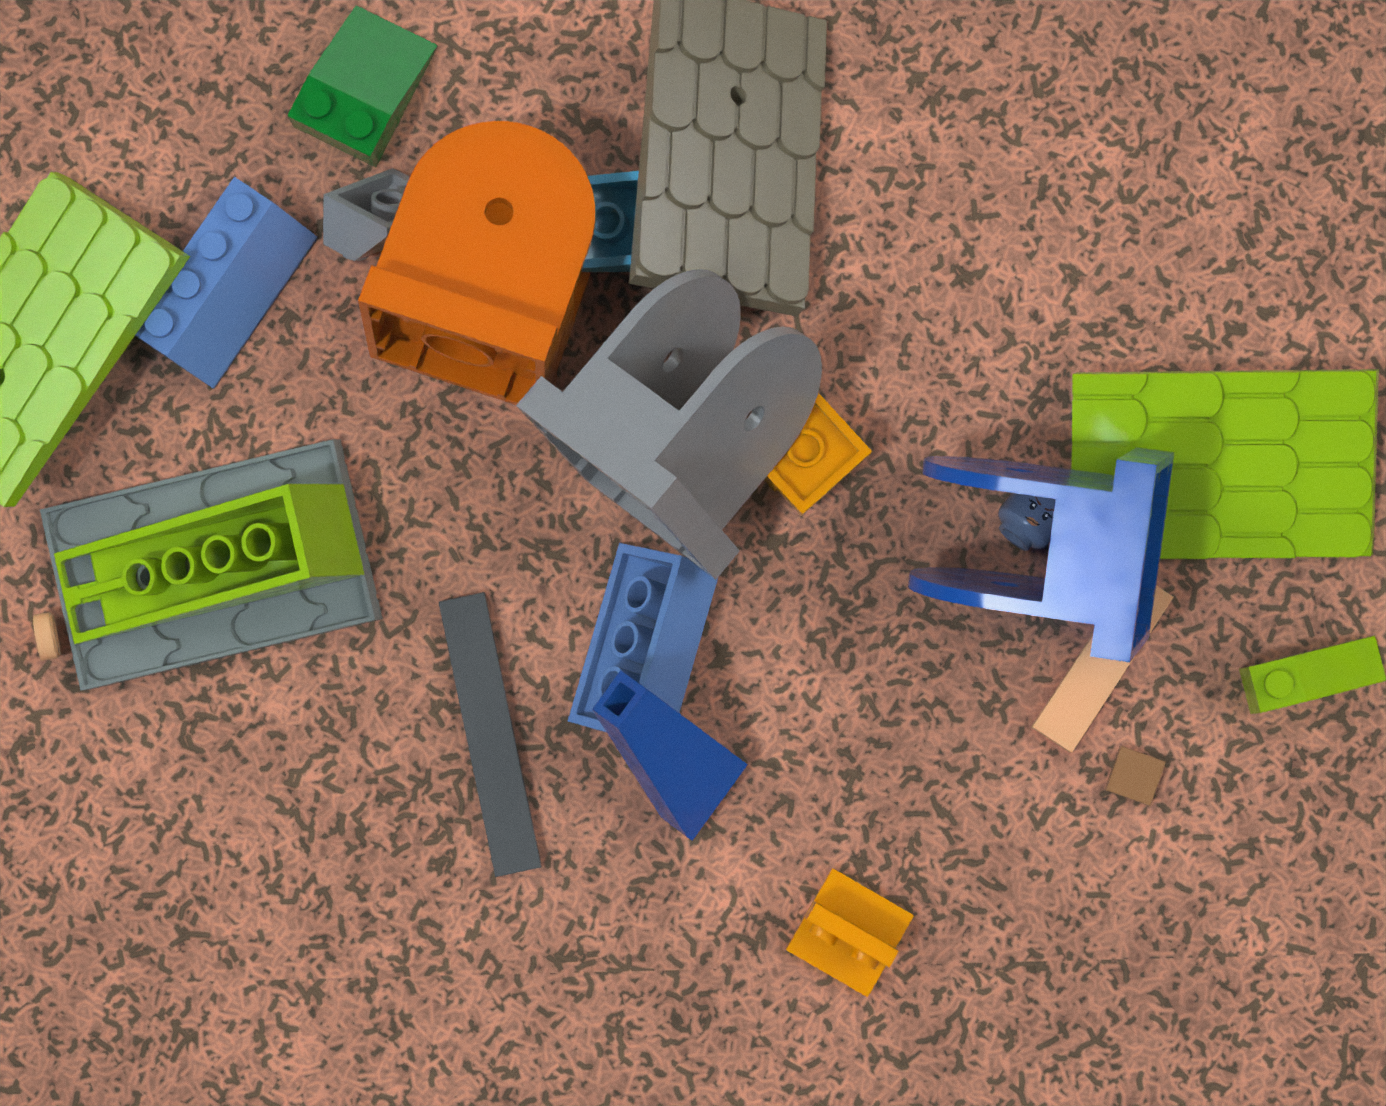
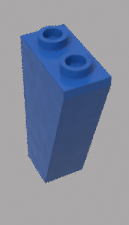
M620 670L592 710L660 817L693 841L748 764Z

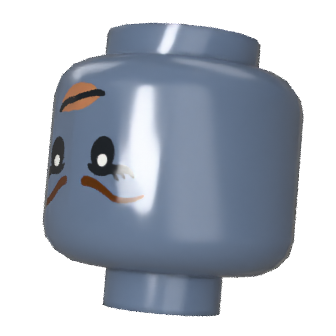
M1012 493L1001 505L998 512V517L1002 523L999 526L1000 532L1012 544L1024 551H1028L1030 547L1034 549L1045 548L1050 543L1056 499Z

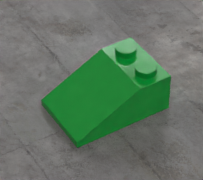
M355 5L308 74L287 117L294 128L369 165L377 167L438 45Z

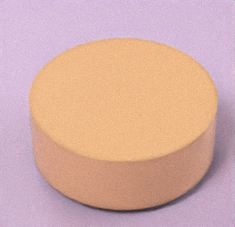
M50 612L33 615L35 639L41 661L59 658L61 651L54 615Z

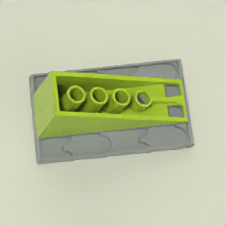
M341 439L327 440L40 509L80 691L109 686L383 619L379 601L376 597L377 592L368 554H366V545L358 511L355 507V498L347 464H345Z

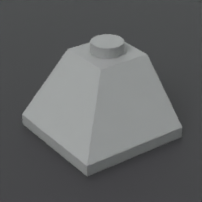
M392 168L325 193L323 197V244L342 254L344 258L353 261L367 259L371 254L383 250L410 177Z

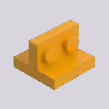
M818 393L812 411L800 434L764 481L774 492L778 490L802 516L867 458L872 451Z
M831 868L786 950L868 997L885 966L890 968L899 951L896 947L914 915Z

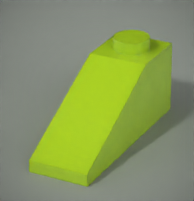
M1375 636L1239 669L1250 714L1263 713L1386 681Z

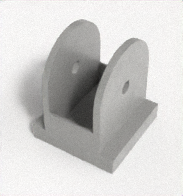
M697 269L675 275L649 292L630 311L563 392L541 376L516 406L588 483L716 580L740 551L722 529L782 459L803 429L818 395L822 375V362L816 344L803 333L791 327L782 326L764 330L750 337L734 349L741 318L738 295L734 287L716 273ZM672 351L670 357L664 362L667 355Z

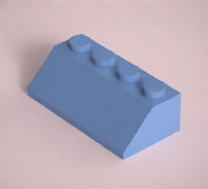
M234 177L183 250V252L191 257L135 336L214 389L318 237L275 203Z
M619 543L568 722L606 732L592 709L620 670L680 713L718 578L716 580L687 557Z

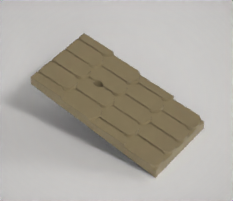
M654 0L629 284L656 288L675 275L690 270L703 269L712 271L729 282L738 295L740 306L796 317L805 309V297L809 291L810 235L814 232L816 152L820 147L821 93L825 88L827 20L812 16L805 17L804 14L771 6L765 7L763 4L747 0Z

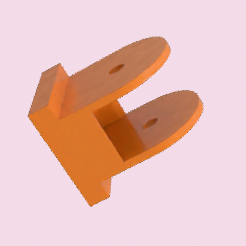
M487 121L457 129L440 139L426 151L411 173L377 266L371 265L358 299L371 358L514 405L519 403L541 376L555 386L557 371L590 280L591 272L581 271L592 242L595 227V201L591 183L578 159L563 143L548 133L530 125L510 121Z

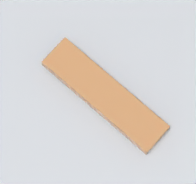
M1156 586L1150 633L1174 598L1158 586ZM1093 633L1031 726L1070 753L1073 752L1130 665L1129 662L1090 657Z

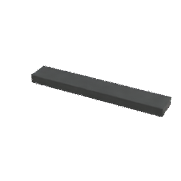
M485 592L440 601L439 607L495 877L541 868L537 840Z

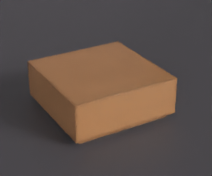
M1119 746L1104 790L1151 806L1166 762Z

